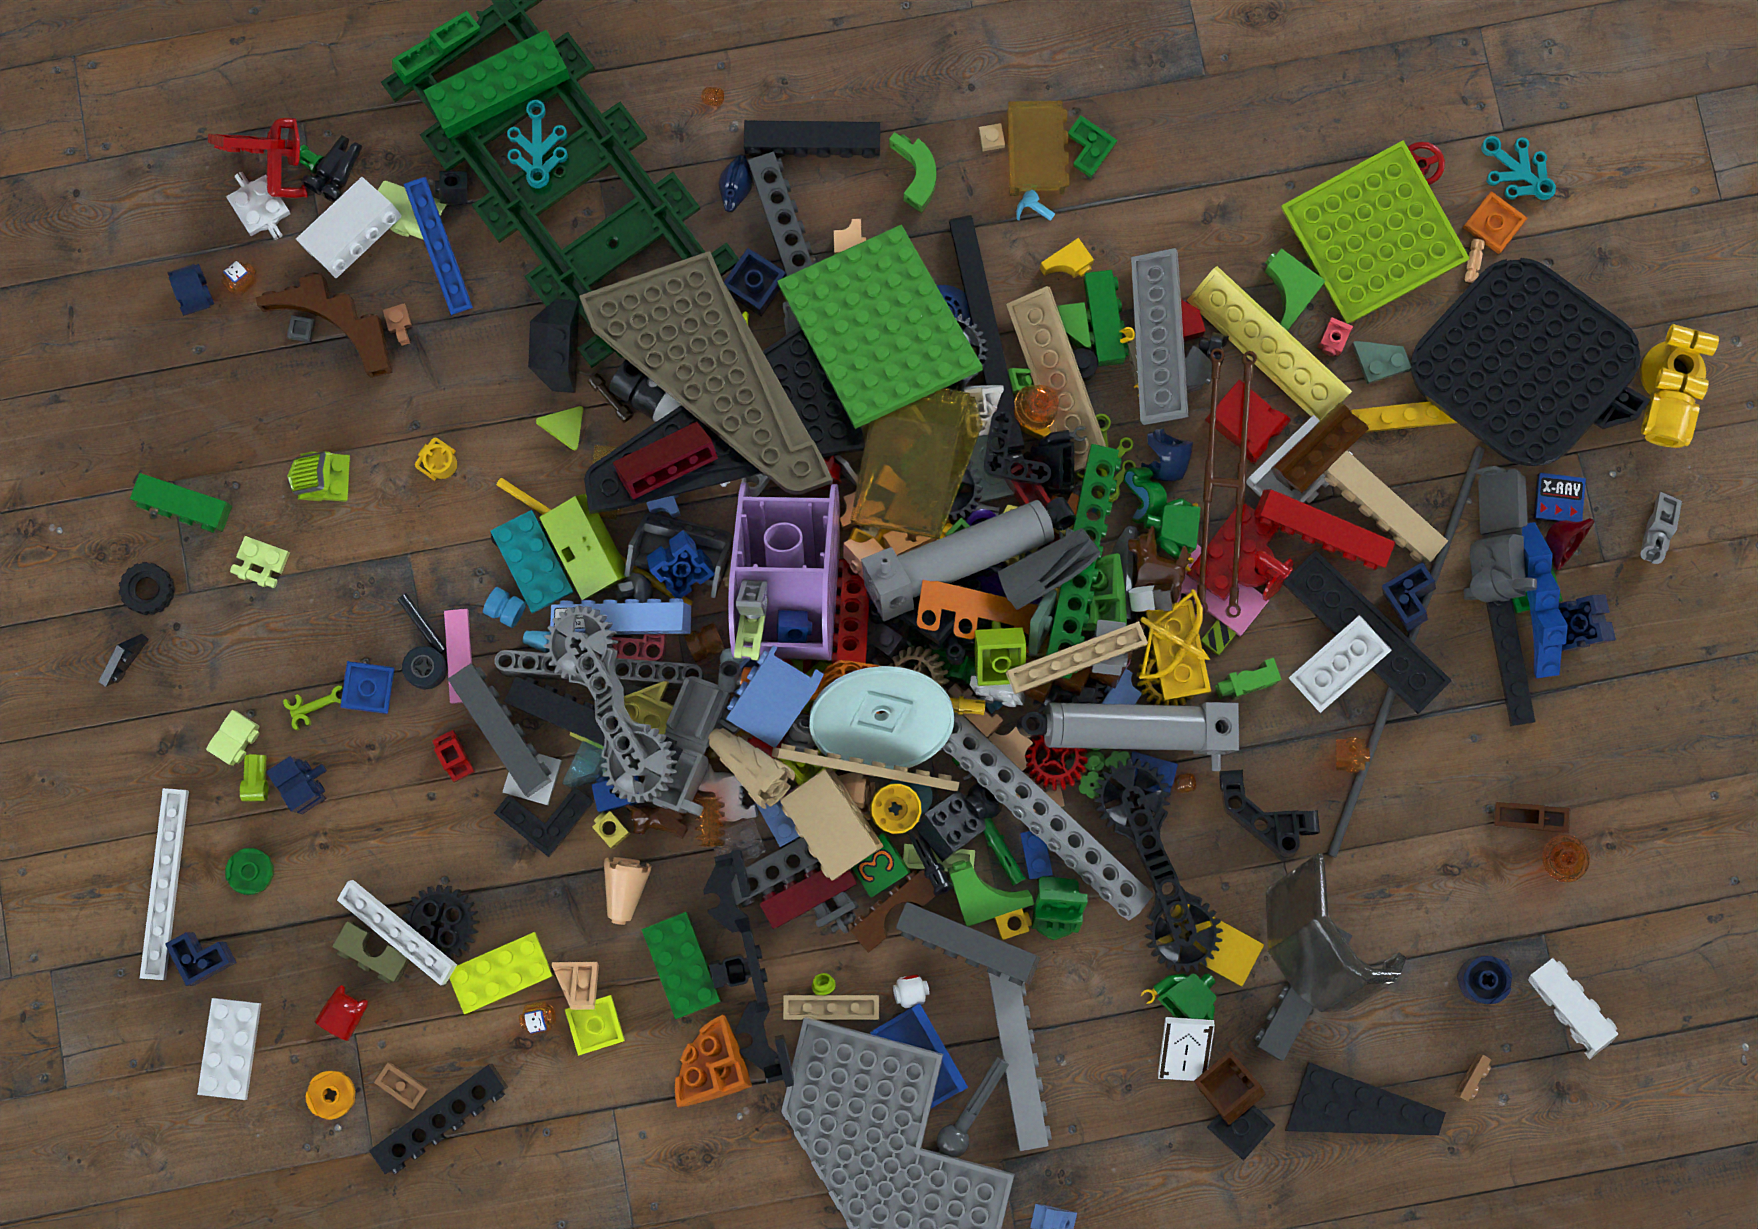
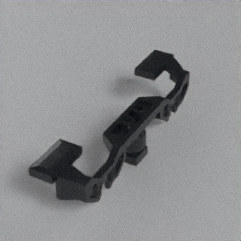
M732 848L731 853L714 857L716 864L704 887L703 893L704 895L715 893L720 897V904L715 908L708 909V914L732 933L739 931L742 934L747 957L744 958L743 955L737 954L724 958L723 963H720V960L710 962L709 967L714 989L724 987L726 983L730 987L743 985L748 982V978L752 977L757 1000L748 1002L735 1031L736 1034H750L753 1042L750 1046L741 1048L740 1053L764 1072L766 1083L784 1079L785 1087L794 1086V1074L784 1035L775 1036L777 1052L768 1045L764 1021L770 1011L764 985L765 982H768L765 968H760L759 959H763L760 944L755 945L749 916L736 906L731 885L735 875H737L742 898L749 897L751 889L741 848Z

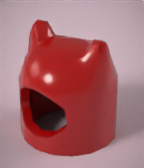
M341 985L336 988L332 996L327 1000L314 1022L338 1038L349 1041L362 1019L368 1001L364 999L358 1002L353 997L345 994V987Z

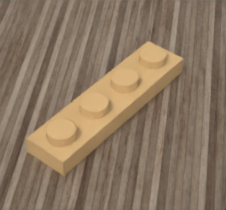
M784 995L783 1020H803L805 1017L815 1020H879V995Z

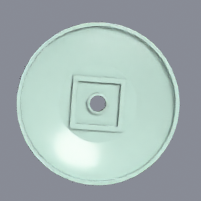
M870 667L843 675L821 691L811 708L810 732L816 746L825 756L828 752L841 755L840 760L849 761V757L864 759L863 764L871 765L872 761L886 763L885 768L894 769V765L910 768L928 760L945 745L953 730L954 711L946 691L928 676L901 667ZM878 711H886V712H883L882 714H877V713H876V712H878Z

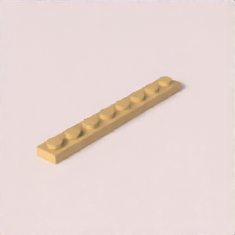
M781 744V748L773 747L772 757L952 791H958L959 782L951 781L952 776L938 773V778L930 777L929 771L916 769V774L909 773L908 767L894 765V769L885 768L886 763L872 761L871 765L863 764L864 759L849 757V761L840 760L841 755L828 752L826 757L818 756V750L804 748V753L795 751L796 746Z

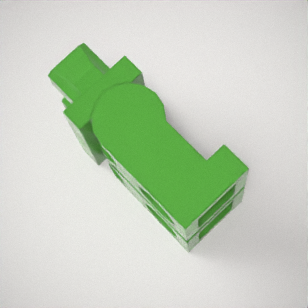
M1274 657L1262 662L1258 670H1245L1238 675L1236 672L1228 674L1224 678L1225 681L1219 682L1214 686L1218 698L1222 699L1231 696V699L1235 700L1242 695L1276 685L1282 679Z

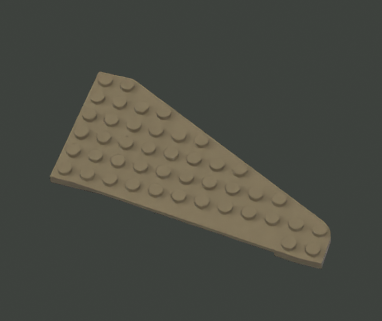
M710 251L579 296L594 333L784 491L799 495L832 484V477L820 451L808 434L723 282Z

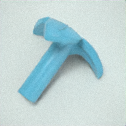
M1036 185L1030 187L1024 193L1022 200H1020L1016 210L1018 221H1020L1021 212L1025 207L1032 208L1049 221L1054 217L1055 213L1038 202L1039 196L1036 193V190H1038Z

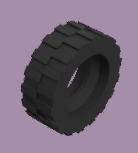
M147 562L134 564L133 567H129L126 573L121 576L122 579L119 582L120 590H118L121 600L126 604V607L137 613L155 615L158 612L164 611L163 609L168 607L170 601L174 598L175 587L173 579L167 571L156 564H149ZM143 578H152L158 585L157 594L150 600H142L136 594V585Z

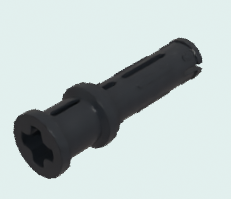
M914 826L906 833L925 868L924 876L930 880L934 888V895H943L954 886L952 882L948 881L944 873V866L937 862L930 846Z

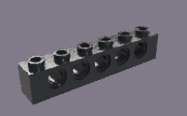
M488 1064L374 1146L369 1152L384 1174L392 1172L395 1175L406 1167L405 1161L411 1157L413 1160H416L426 1152L424 1148L430 1143L435 1146L446 1138L444 1133L452 1128L453 1131H456L466 1124L464 1119L470 1114L475 1117L486 1109L483 1106L490 1100L495 1103L505 1095L503 1091L508 1086L494 1065ZM478 1085L483 1086L486 1091L482 1099L477 1098L474 1092ZM457 1100L465 1102L466 1109L463 1113H459L455 1109ZM438 1114H442L446 1119L444 1127H439L435 1123V1118ZM418 1128L423 1129L426 1133V1138L423 1142L418 1141L415 1137V1132ZM398 1143H402L406 1147V1152L403 1156L396 1153L395 1147Z

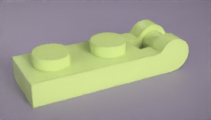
M766 613L765 616L757 619H750L746 615H740L734 658L742 659V656L751 657V660L759 661ZM744 642L753 643L752 647H743Z

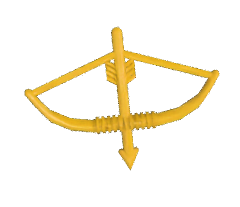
M1194 589L1174 605L1173 611L1165 612L1154 622L1141 617L1140 621L1149 626L1150 630L1139 679L1161 678L1169 674L1183 661L1182 659L1186 656L1187 651L1196 654L1197 659L1210 660L1204 649L1200 651L1192 646L1203 621V608ZM1193 596L1197 605V617L1193 628L1190 629L1185 640H1182L1170 633L1169 626L1161 621ZM1152 635L1159 639L1167 637L1180 645L1179 650L1174 655V660L1165 669L1156 674L1145 675Z

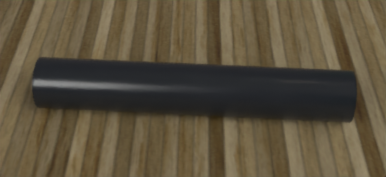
M407 593L401 595L397 599L429 645L440 654L444 653L447 650L445 645Z

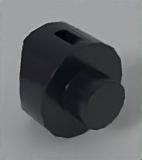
M1212 332L1209 339L1200 338L1198 349L1209 358L1210 353L1215 348L1222 349L1226 346L1229 336ZM1213 353L1215 359H1221L1219 353Z
M1078 348L1073 351L1083 381H1087L1095 375L1098 365L1097 357L1089 349Z

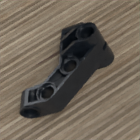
M1243 769L1219 771L1224 811L1274 852L1279 860L1290 861L1294 857L1300 845L1299 835L1309 836L1320 833L1318 810L1264 812L1245 795ZM1230 799H1237L1241 803V807L1233 809L1229 806L1228 801ZM1258 820L1264 821L1267 829L1263 831L1256 829L1254 822ZM1282 844L1290 845L1292 850H1285Z

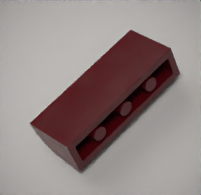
M695 422L614 461L613 464L624 487L634 500L718 459L712 440L700 424Z

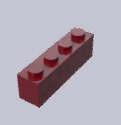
M814 869L804 875L805 879L797 883L793 880L784 885V891L777 895L773 891L762 897L763 902L760 903V907L772 929L774 930L819 904L832 899L839 893L856 886L857 883L851 871H846L842 876L832 881L830 877L828 878L824 875L822 870L818 872Z

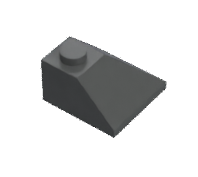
M1193 345L1185 359L1187 393L1200 390L1204 383L1209 385L1212 380V362L1200 349Z

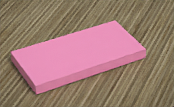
M1198 544L1191 553L1194 562L1201 554V547ZM1194 562L1188 564V567L1190 568L1194 564ZM1185 575L1182 588L1197 590L1199 583ZM1238 583V605L1241 608V613L1236 618H1229L1225 610L1229 606L1230 596L1223 601L1206 589L1207 612L1227 625L1239 637H1241L1269 602V600H1263V595L1255 588L1246 587ZM1230 607L1229 612L1232 615H1236V608Z

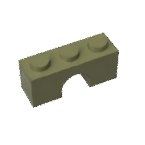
M347 921L332 946L338 950L336 954L347 960L350 957L357 960V966L365 971L370 972L371 969L379 973L377 977L389 984L391 981L399 982L410 960L392 945H387L385 951L380 956H372L367 949V943L372 933L353 922Z

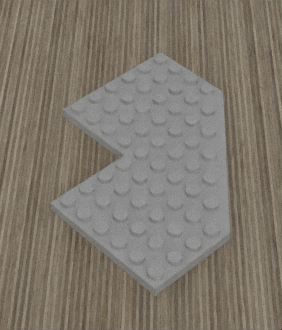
M805 1017L792 1065L794 1086L787 1087L781 1112L790 1123L797 1140L812 1161L811 1164L819 1178L826 1185L829 1195L837 1209L844 1216L849 1229H1002L1015 1174L921 1148L944 1054Z

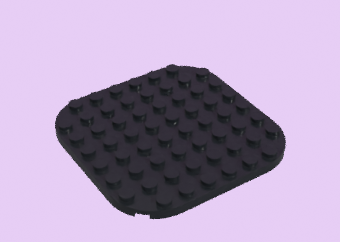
M1528 258L1508 261L1504 259L1486 268L1419 340L1412 355L1411 374L1416 388L1423 397L1499 455L1519 465L1541 466L1560 459L1577 443L1632 382L1639 368L1641 356L1639 341L1633 330L1624 321L1552 269Z

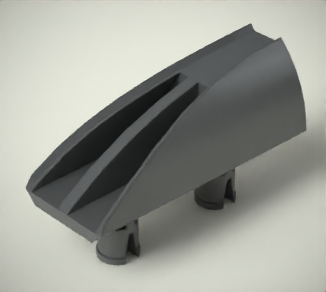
M1128 526L1124 529L1111 554H1120L1125 584L1128 625L1136 623V612L1131 610L1129 590L1134 588L1137 579V554L1128 549V540L1137 539L1140 536V532L1133 526ZM1157 545V552H1160V545Z
M1068 528L1066 529V536L1060 532V540L1035 553L1025 552V558L1020 554L1018 562L998 571L1007 599L1016 610L1069 581L1099 557L1100 551L1083 528L1075 532Z

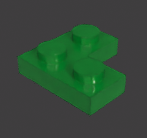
M1081 115L1067 133L1069 138L1084 147L1074 161L1073 167L1089 178H1092L1118 141Z

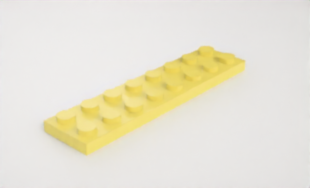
M1218 266L1208 274L1186 300L1192 306L1198 308L1201 315L1223 335L1229 336L1228 340L1243 354L1247 351L1254 352L1257 356L1254 364L1311 417L1315 415L1321 420L1352 392ZM1247 355V357L1253 362V358Z

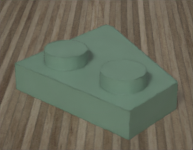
M1354 341L1351 344L1367 384L1411 369V364L1403 346Z

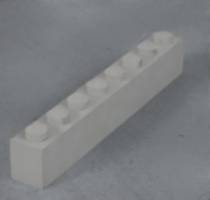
M988 973L1003 1060L1009 1064L1005 1073L1019 1151L1047 1147L1048 1140H1052L1050 1126H1045L1043 1116H1047L1045 1101L1041 1102L1039 1092H1043L1041 1077H1036L1035 1068L1039 1067L1037 1053L1032 1054L1031 1044H1034L1035 1040L1033 1030H1028L1027 1020H1031L1029 1006H1024L1022 996H1026L1025 983L1023 982L1022 986L1008 981L1010 978L1008 975L1001 973L1000 977Z

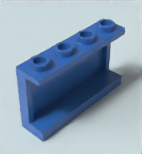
M920 1003L870 1032L871 1035L944 1054L931 1108L968 1088Z

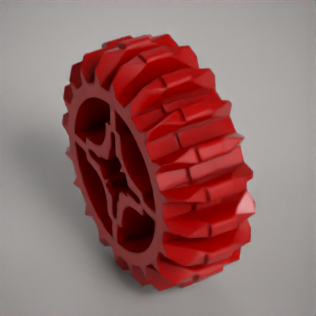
M1037 735L1038 740L1031 739L1033 744L1026 750L1028 754L1025 755V759L1028 763L1025 770L1030 771L1028 774L1029 778L1036 777V785L1043 782V788L1046 790L1050 784L1053 791L1057 790V785H1061L1062 790H1065L1066 783H1069L1071 786L1075 785L1073 778L1076 780L1082 779V775L1079 772H1086L1084 764L1088 763V758L1085 757L1087 754L1085 748H1049L1045 744L1043 735ZM1044 748L1047 756L1038 765L1036 762L1037 756ZM1074 753L1075 762L1071 769L1067 770L1065 762ZM1052 756L1056 759L1060 758V764L1056 760H1052ZM1057 771L1060 775H1051L1047 772Z

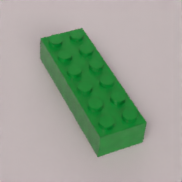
M544 30L423 91L449 139L570 79V76L548 31Z

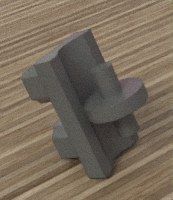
M843 891L833 897L839 909L831 912L826 902L814 907L816 917L818 918L815 923L818 928L836 920L837 923L830 926L833 932L839 929L844 934L849 932L848 924L854 922L852 915L843 918V915L858 908L859 905L857 901L851 900L846 891Z

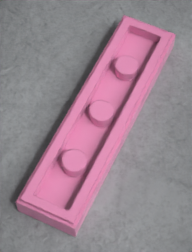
M468 609L444 611L448 678L470 663L472 664ZM449 682L450 703H463Z

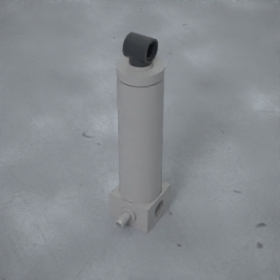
M1063 497L1053 499L1045 508L1039 500H1035L899 556L890 547L861 559L864 585L883 621H886L914 609L913 598L921 594L922 580L939 581L949 584L1054 541L1053 528L1058 531L1068 529L1075 523L1076 516Z
M1048 702L1045 714L1034 711L1028 712L1021 716L1017 722V729L1021 735L1028 738L1044 735L1045 744L1049 748L1193 750V754L1211 755L1212 771L1221 770V755L1239 751L1238 703L1205 702L1198 706ZM1028 718L1034 720L1036 723V728L1034 731L1028 729L1026 726V721Z

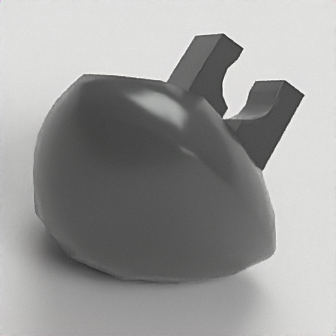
M631 572L630 576L623 583L618 584L619 590L615 591L618 600L628 598L639 600V603H647V599H652L653 585L648 578L639 573Z

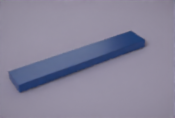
M422 177L405 183V190L450 314L454 315L472 309L470 297L427 178Z

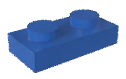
M1031 831L1020 833L1029 880L1053 875L1047 844Z

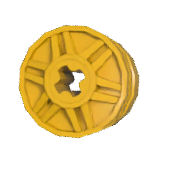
M888 784L880 788L873 795L870 803V815L874 824L881 830L892 834L904 833L912 829L919 821L921 802L917 793L910 787L902 784ZM892 802L901 806V809L898 810V815H894L893 812L888 810V808L892 807Z

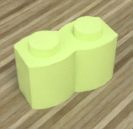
M232 710L222 723L219 731L210 741L206 750L229 765L239 764L246 755L244 750L247 745L254 743L258 738L260 726L239 712Z

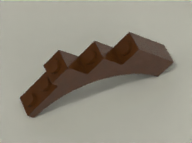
M312 272L306 274L303 278H299L300 287L290 286L281 292L268 291L264 292L262 296L256 297L257 306L263 312L273 310L301 311L316 315L334 324L352 340L362 359L365 372L370 378L393 373L381 319L378 315L374 316V314H366L361 316V319H358L355 302L349 294L338 293L333 295V298H330L327 280L321 273Z

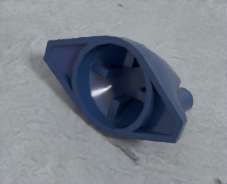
M738 155L729 163L719 178V190L724 209L732 213L746 198L752 188L751 172L747 158L743 155Z

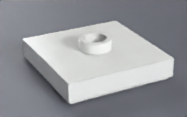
M538 753L535 757L540 764L544 762L551 771L549 778L552 782L530 797H527L508 772L503 793L549 806L562 760Z

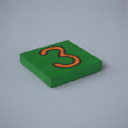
M886 832L878 836L884 847L852 867L871 898L911 872Z

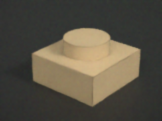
M1001 123L979 127L982 151L1005 148Z

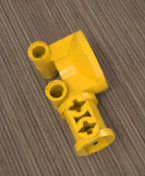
M1672 324L1667 332L1666 340L1655 345L1645 354L1640 366V378L1645 390L1650 395V402L1646 406L1641 434L1645 435L1647 441L1671 448H1680L1690 444L1699 413V404H1695L1696 400L1694 398L1702 400L1706 395L1709 381L1706 379L1705 363L1700 353L1713 356L1718 347L1719 336ZM1675 358L1682 361L1686 366L1688 374L1675 370Z

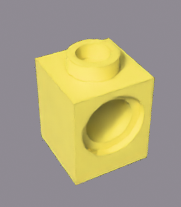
M605 811L595 818L594 822L596 824L592 826L612 849L631 834L611 811L607 814ZM608 822H614L616 825V831L611 835H607L604 832V827Z

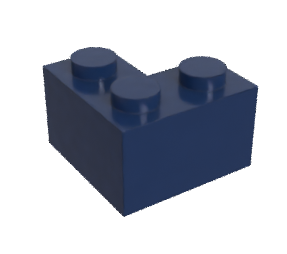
M1421 562L1382 585V591L1407 632L1428 620L1427 612L1419 599L1435 590L1436 585L1435 580L1424 563Z
M185 932L165 943L186 986H195L237 963L226 942H217L203 950L194 932Z

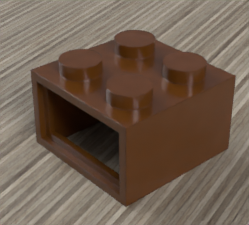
M1231 1050L1194 1080L1199 1091L1228 1125L1266 1095L1259 1082Z

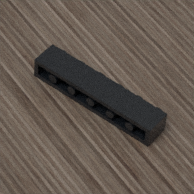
M744 120V152L751 157H759L762 154L774 152L775 157L794 155L795 157L803 158L808 155H817L820 158H827L830 155H839L842 158H851L853 155H862L864 158H874L875 156H880V122Z

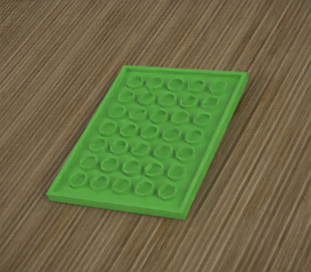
M902 224L777 281L781 292L855 429L983 370L981 362Z

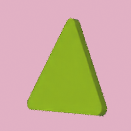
M578 406L536 419V424L572 450H577L583 407Z

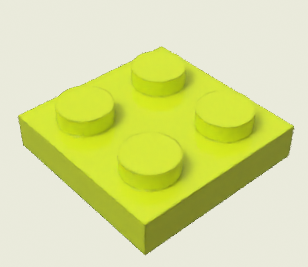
M612 995L596 999L595 1009H565L578 1056L625 1041Z

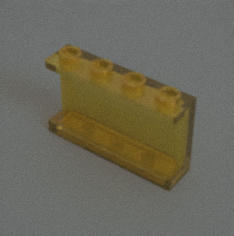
M1063 101L1008 102L1007 127L1010 196H1019V191H1030L1031 189L1035 191L1059 190V194H1064L1065 187H1069V173H1065V165L1069 163V154L1064 152V144H1068V130L1063 128V123H1067V109H1063Z

